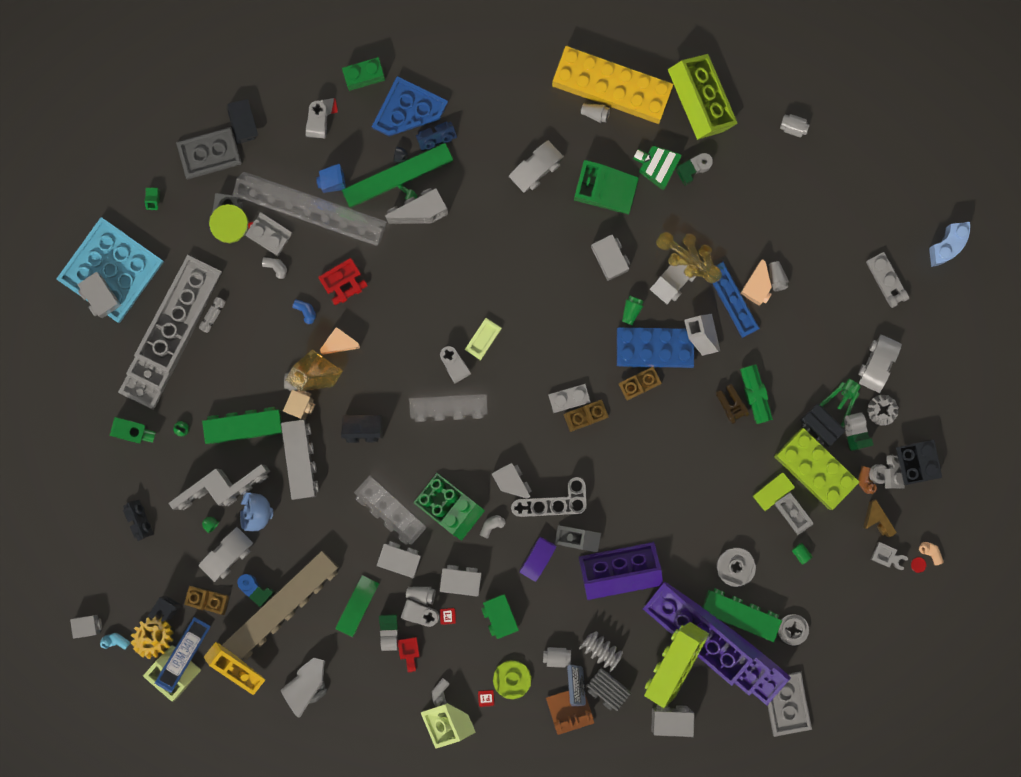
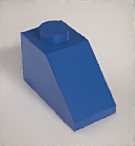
M340 164L320 170V177H316L318 188H321L323 193L340 191L346 188L344 173Z

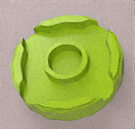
M226 204L214 210L210 216L209 226L215 238L225 243H233L239 241L246 234L248 219L242 209L235 205Z
M509 660L503 662L494 672L493 684L496 691L506 699L521 698L531 686L530 671L519 661Z

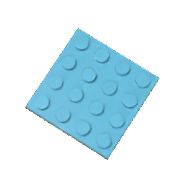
M101 217L59 274L57 280L80 295L78 292L80 288L77 284L95 272L100 273L122 305L108 314L109 317L120 323L164 261Z

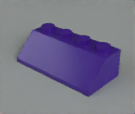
M654 542L579 557L587 600L658 587L663 584L662 571Z

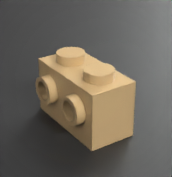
M302 389L292 390L283 411L306 420L307 415H311L314 410V399L310 398V393Z

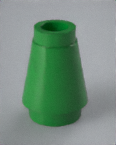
M629 296L625 302L622 322L633 325V322L644 307L642 305L644 301Z

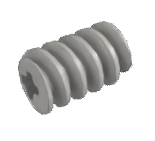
M597 631L592 634L590 633L579 649L586 646L585 653L587 654L592 651L591 658L593 659L598 656L597 663L605 661L603 668L611 666L609 671L611 672L620 661L623 652L620 650L615 653L617 648L615 645L609 648L610 641L603 644L604 637L601 636L597 639Z

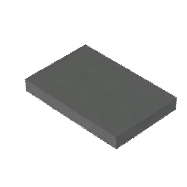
M231 127L176 142L187 180L242 164Z

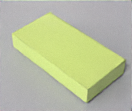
M485 318L465 350L481 360L502 328Z

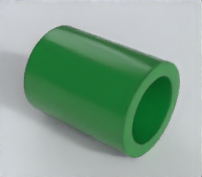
M800 543L791 550L801 564L806 563L813 557L803 543Z

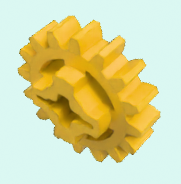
M156 616L153 620L146 618V623L140 621L141 626L134 628L137 632L131 634L135 639L131 641V644L141 657L146 656L150 659L153 655L155 658H158L159 652L165 654L164 648H170L168 642L173 641L170 635L174 633L166 621L161 622L162 618L158 619Z

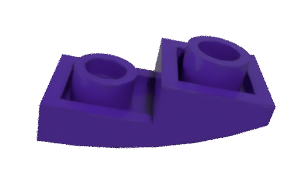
M539 537L530 550V555L520 568L519 573L536 582L554 553L556 545Z

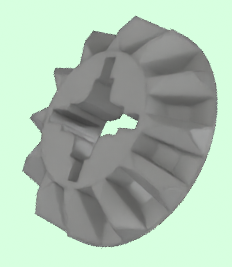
M878 395L868 404V416L875 424L888 425L894 422L898 416L899 407L896 401L889 395ZM879 405H881L882 407L889 405L888 409L886 410L888 415L884 413L877 415L881 410L879 408Z
M791 614L781 619L782 623L778 635L783 642L788 645H799L807 639L809 626L803 617ZM795 621V628L801 630V632H794L791 638V632L785 628L792 627Z

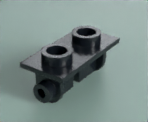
M139 500L128 502L123 506V512L128 523L133 520L135 524L130 526L134 539L136 538L137 541L154 535L152 526L145 515L144 507Z

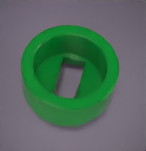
M183 421L175 423L173 427L174 433L180 437L186 436L190 430L189 425ZM177 425H179L181 428H184L186 430L182 432L178 430L176 427Z
M206 517L202 522L204 530L208 533H211L219 524V521L214 517Z

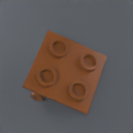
M569 690L546 697L557 735L594 724L586 695V704L584 706L570 705Z

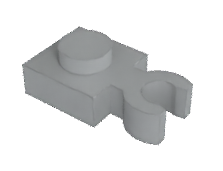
M887 456L886 461L889 469H885V488H905L898 456Z
M878 542L870 560L889 568L891 563H893L895 568L904 570V567L900 566L898 562L900 559L907 561L908 558L904 555L896 556V549Z

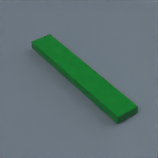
M446 143L347 187L342 192L349 208H352L401 184L451 163L453 158Z

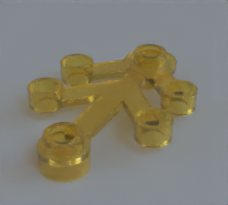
M664 232L660 234L656 240L659 248L663 250L671 248L684 257L681 258L676 253L671 254L668 259L670 265H687L684 274L690 278L700 276L710 283H715L721 279L722 273L717 266L713 265L710 257L712 249L708 245L704 244L699 249V254L704 260L702 262L694 245L696 241L694 235L686 234L683 239V243L687 246V251L673 241V236L670 233Z

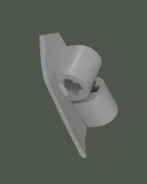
M311 659L298 670L297 677L281 689L286 702L299 718L323 683L324 660Z

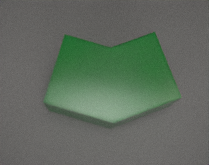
M146 188V210H158L160 190L158 188Z

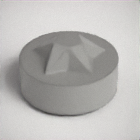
M880 464L872 466L869 472L871 481L876 484L885 483V469L888 468Z

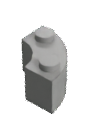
M549 140L538 147L530 158L521 162L509 175L523 192L529 189L533 191L539 186V180L549 171L554 172L560 166L559 161L563 158V155Z
M683 251L650 290L666 304L671 299L676 301L682 294L679 290L688 280L692 282L699 274L697 270L701 265Z
M880 335L877 341L873 340L869 349L872 351L866 365L863 364L858 373L861 376L859 384L880 393L890 375L889 370L893 362L897 360L902 344L883 335Z
M236 527L198 566L214 582L220 577L224 579L231 572L229 568L239 558L243 560L251 552L249 548L253 542Z

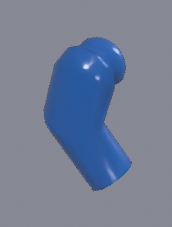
M295 299L293 308L303 312L305 323L312 324L314 319H316L313 306Z

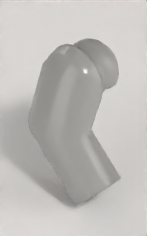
M263 257L262 267L273 268L276 272V277L279 279L286 277L287 268L280 259Z
M499 515L486 519L480 536L489 538L493 528L504 527L505 519Z
M444 678L432 690L433 703L437 707L446 704L444 691L450 683Z

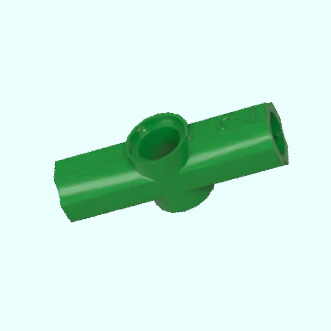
M757 365L740 369L746 388L744 389L748 404L751 405L756 424L773 420L767 402V391L761 382Z

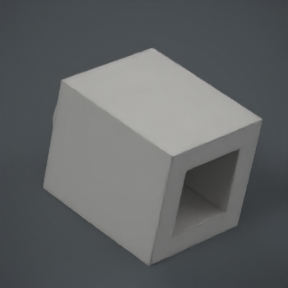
M98 615L70 619L73 639L98 635L100 630H102V622L100 618L98 619Z

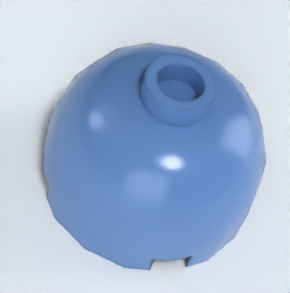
M244 494L241 504L245 506L244 510L240 511L241 528L244 531H259L268 524L269 519H272L273 508L270 507L266 497L261 494Z

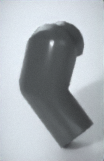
M324 683L321 684L309 704L317 702L327 693Z

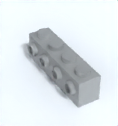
M306 420L281 423L291 499L316 497V492H319L318 481H314L313 473H316L315 461L312 462L311 454H314L313 443H309L308 435H311L310 423L307 424Z

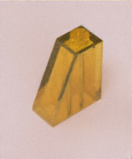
M311 350L292 367L285 381L299 391L328 388L336 384L343 371L314 350Z

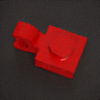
M417 637L397 640L400 660L406 659L408 672L416 671L414 657H420Z

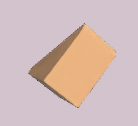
M336 327L320 351L321 354L359 349L360 344Z

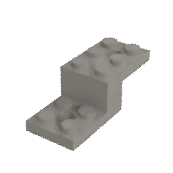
M261 464L233 485L222 469H215L168 504L173 510H185L193 504L192 500L200 499L209 492L218 505L230 506L237 501L236 497L239 494L244 495L251 491L254 483L260 484L268 478L267 474L271 471L266 465Z

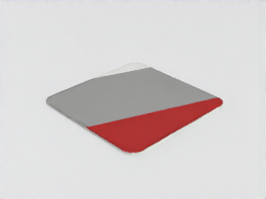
M335 98L321 100L326 105L328 114L338 112Z

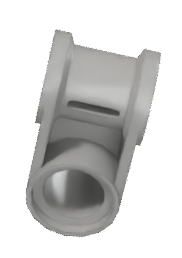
M314 101L309 106L306 137L326 138L328 109L321 101ZM318 106L323 110V112H319V115L314 111V109H318Z
M447 346L441 350V360L454 384L471 375L466 364L461 360L453 347ZM446 350L454 352L452 360L444 359Z
M410 599L406 600L401 614L402 619L427 627L435 625L440 617L437 610ZM432 613V617L435 620L428 622V618L425 615Z

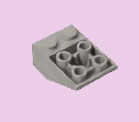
M429 188L421 193L422 196L415 199L412 197L404 202L405 205L398 208L395 206L389 209L385 217L389 224L433 223L448 215V211L437 189L432 190Z

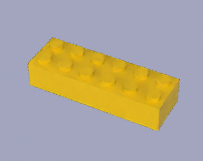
M565 46L552 86L659 124L673 84Z

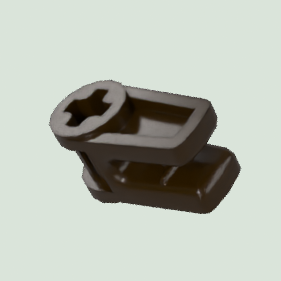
M732 384L726 387V390L734 405L729 404L725 397L726 394L722 390L715 393L724 408L727 418L731 424H734L737 419L749 416V412Z

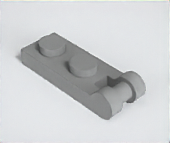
M884 252L866 261L891 308L897 306V303L900 301L905 302L909 299L907 292L900 283ZM896 289L898 294L893 296L891 291Z

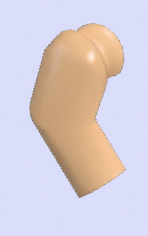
M929 542L920 544V553L931 556L934 565L944 563L937 545Z

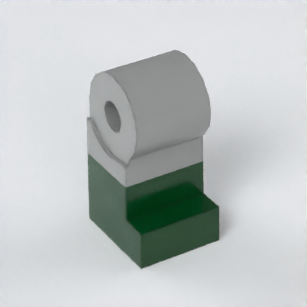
M702 153L676 168V172L684 186L693 181L692 176L699 172L704 173L710 169L713 164L712 157L707 153Z
M862 413L845 416L844 423L850 451L874 446L872 438H869L865 416Z
M398 614L379 615L381 650H397Z

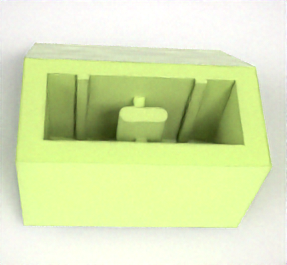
M173 645L143 675L145 679L172 702L181 695L201 671L198 666L190 661L172 693L154 684L176 648Z

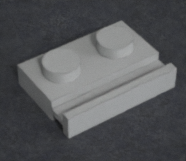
M260 212L246 233V236L276 256H279L293 233Z

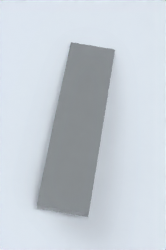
M187 255L134 354L135 358L126 373L127 376L118 391L119 394L154 410L196 328L222 271Z

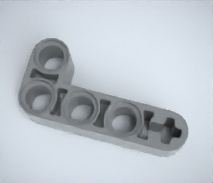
M578 477L572 478L568 483V497L519 499L513 502L511 506L512 513L518 517L580 514L586 509V485L583 479ZM576 480L582 484V488L578 492L573 491L571 488L572 482ZM580 500L583 503V508L580 511H575L572 508L573 501ZM555 501L563 503L564 508L561 512H556L553 509ZM519 502L522 506H528L527 502H531L532 514H528V510H522V514H518L514 507ZM536 502L544 504L543 512H535L533 506Z

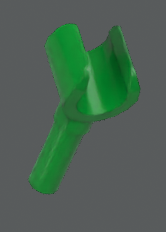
M402 184L397 186L406 193L405 200L412 197L417 199V194L413 190L407 189Z

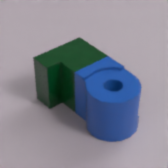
M251 574L241 575L238 579V587L259 607H263L275 593L270 587L264 590Z

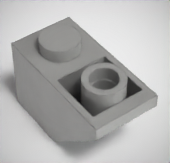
M712 314L684 320L688 338L702 356L720 351Z
M510 463L492 473L501 491L526 499L530 497L529 493L532 491L528 483H523L519 476L523 474L518 465L513 466Z

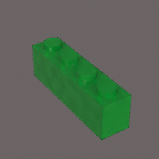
M275 407L264 408V412L257 413V410L245 411V415H238L235 412L226 414L225 418H219L218 415L208 416L207 420L202 421L205 444L282 434L281 410H276Z
M714 588V591L708 590L702 608L719 620L774 642L782 620L778 619V614L768 611L767 614L760 611L761 607L752 603L746 606L742 604V599L732 596L731 599L724 596L725 592Z

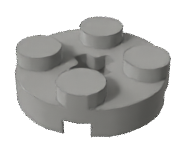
M727 549L718 558V576L724 583L730 586L738 587L745 585L755 575L756 565L754 559L744 549ZM737 561L739 562L741 570H737L736 573H734L731 565L735 564Z

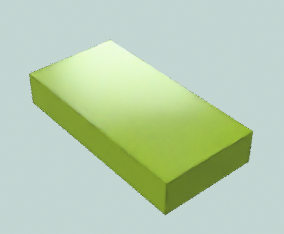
M782 472L753 495V498L766 511L794 489L795 486Z

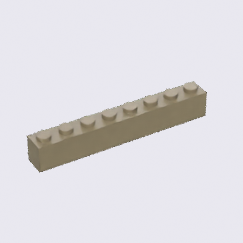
M321 551L222 646L239 659L246 661L253 654L252 649L256 646L260 648L267 641L265 637L269 633L275 634L282 627L280 623L284 619L290 620L296 614L294 610L298 606L302 608L310 601L308 597L313 592L317 594L324 587L322 583L327 579L331 581L338 574L336 570L339 567L324 551Z

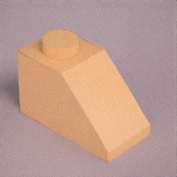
M763 259L759 262L741 291V295L759 306L762 302L766 304L772 295L769 292L772 287L766 262Z

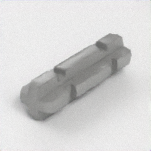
M220 297L215 298L214 305L209 308L204 317V322L202 321L199 325V329L206 333L209 332L211 329L210 325L214 324L221 312L220 308H223L225 305V301Z

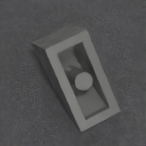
M558 525L555 544L598 552L601 533Z

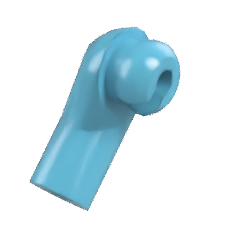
M112 633L102 638L100 646L108 649L118 645L126 650L131 642L118 633Z

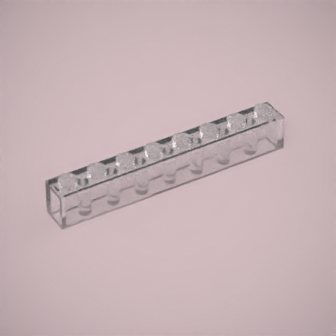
M243 172L237 178L233 196L375 246L382 240L387 224L386 221L246 172Z

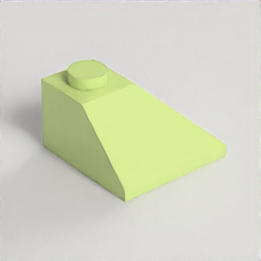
M448 703L421 712L435 748L459 742L476 733L469 715Z

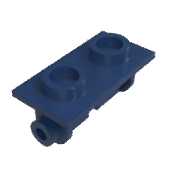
M446 121L435 126V133H433L431 128L419 132L416 138L421 151L432 149L434 146L457 138L452 123H447Z

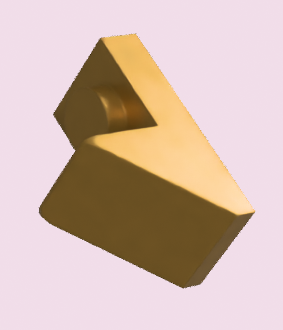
M877 500L870 501L863 528L867 529L878 522L877 528L882 535L891 537L897 532Z

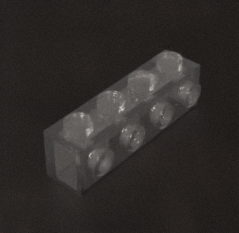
M487 394L409 398L410 418L415 419V422H425L426 418H434V421L446 420L445 417H453V420L465 419V416H472V419L484 418V415H488Z
M370 475L354 492L357 495L355 499L363 506L367 504L371 508L369 512L377 519L381 517L385 521L384 526L391 532L393 530L400 534L398 538L405 545L407 543L412 545L428 528Z

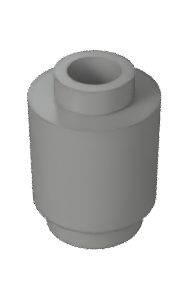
M785 114L780 129L784 130L785 133L801 138L802 134H807L810 124H807V119L792 114Z
M547 647V651H543V663H547V667L565 668V666L571 663V650Z

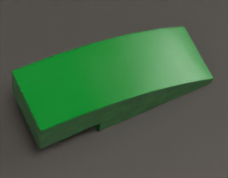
M362 575L335 628L336 630L354 637L380 583Z

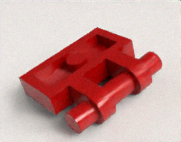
M351 258L318 277L328 294L334 291L337 293V296L331 299L334 305L346 302L347 298L355 293H361L362 289L368 286L365 280L359 283L356 282L355 278L361 274ZM350 282L352 287L342 292L340 287Z

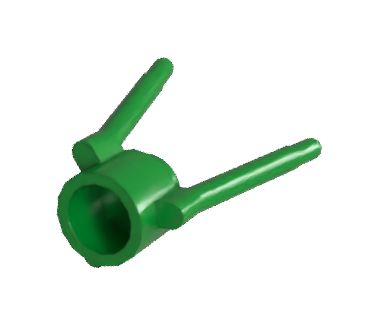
M848 379L846 383L841 382L839 387L820 405L823 407L843 390L841 394L844 398L839 404L838 409L843 407L847 399H851L845 416L850 415L861 387L851 379ZM844 419L841 424L843 428L845 427Z

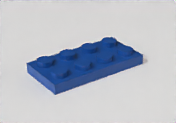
M617 328V366L693 368L694 345L688 338L687 329Z

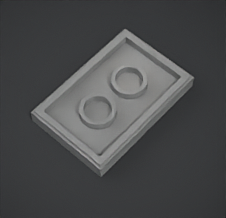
M801 672L789 673L788 675L791 679L767 705L774 737L812 730Z

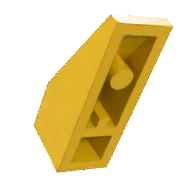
M217 642L213 644L204 656L210 667L252 695L256 693L265 681V678Z

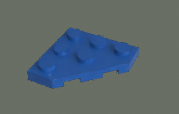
M397 76L372 128L387 136H392L440 120L448 101Z

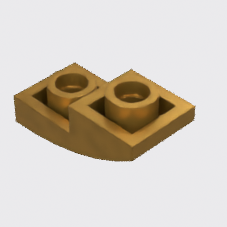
M651 367L618 384L628 401L662 383L654 367Z
M602 400L563 414L570 432L609 418Z
M189 586L184 605L225 615L230 596Z

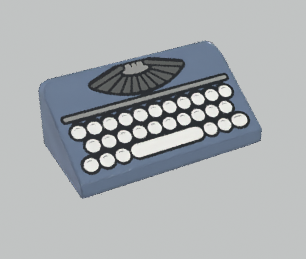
M568 665L570 705L584 706L586 699L583 667Z

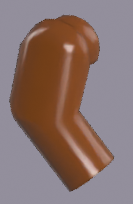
M861 466L858 484L865 493L873 494L876 492L877 486L869 479L871 468Z

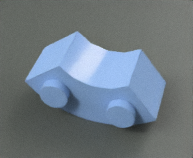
M970 222L954 223L946 227L943 240L929 248L931 267L941 265L961 252L969 238Z

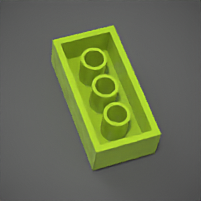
M708 54L681 60L668 69L697 140L725 132L738 124Z
M804 428L800 429L774 456L829 510H833L859 483Z
M691 622L685 626L682 625L679 630L676 629L671 637V640H673L672 644L667 646L662 654L664 659L656 665L653 671L656 674L653 679H649L645 686L647 691L644 696L663 708L672 702L710 634Z

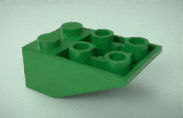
M584 160L574 201L629 215L638 177L599 163Z
M438 473L435 474L414 501L416 506L461 541L485 512L483 508Z

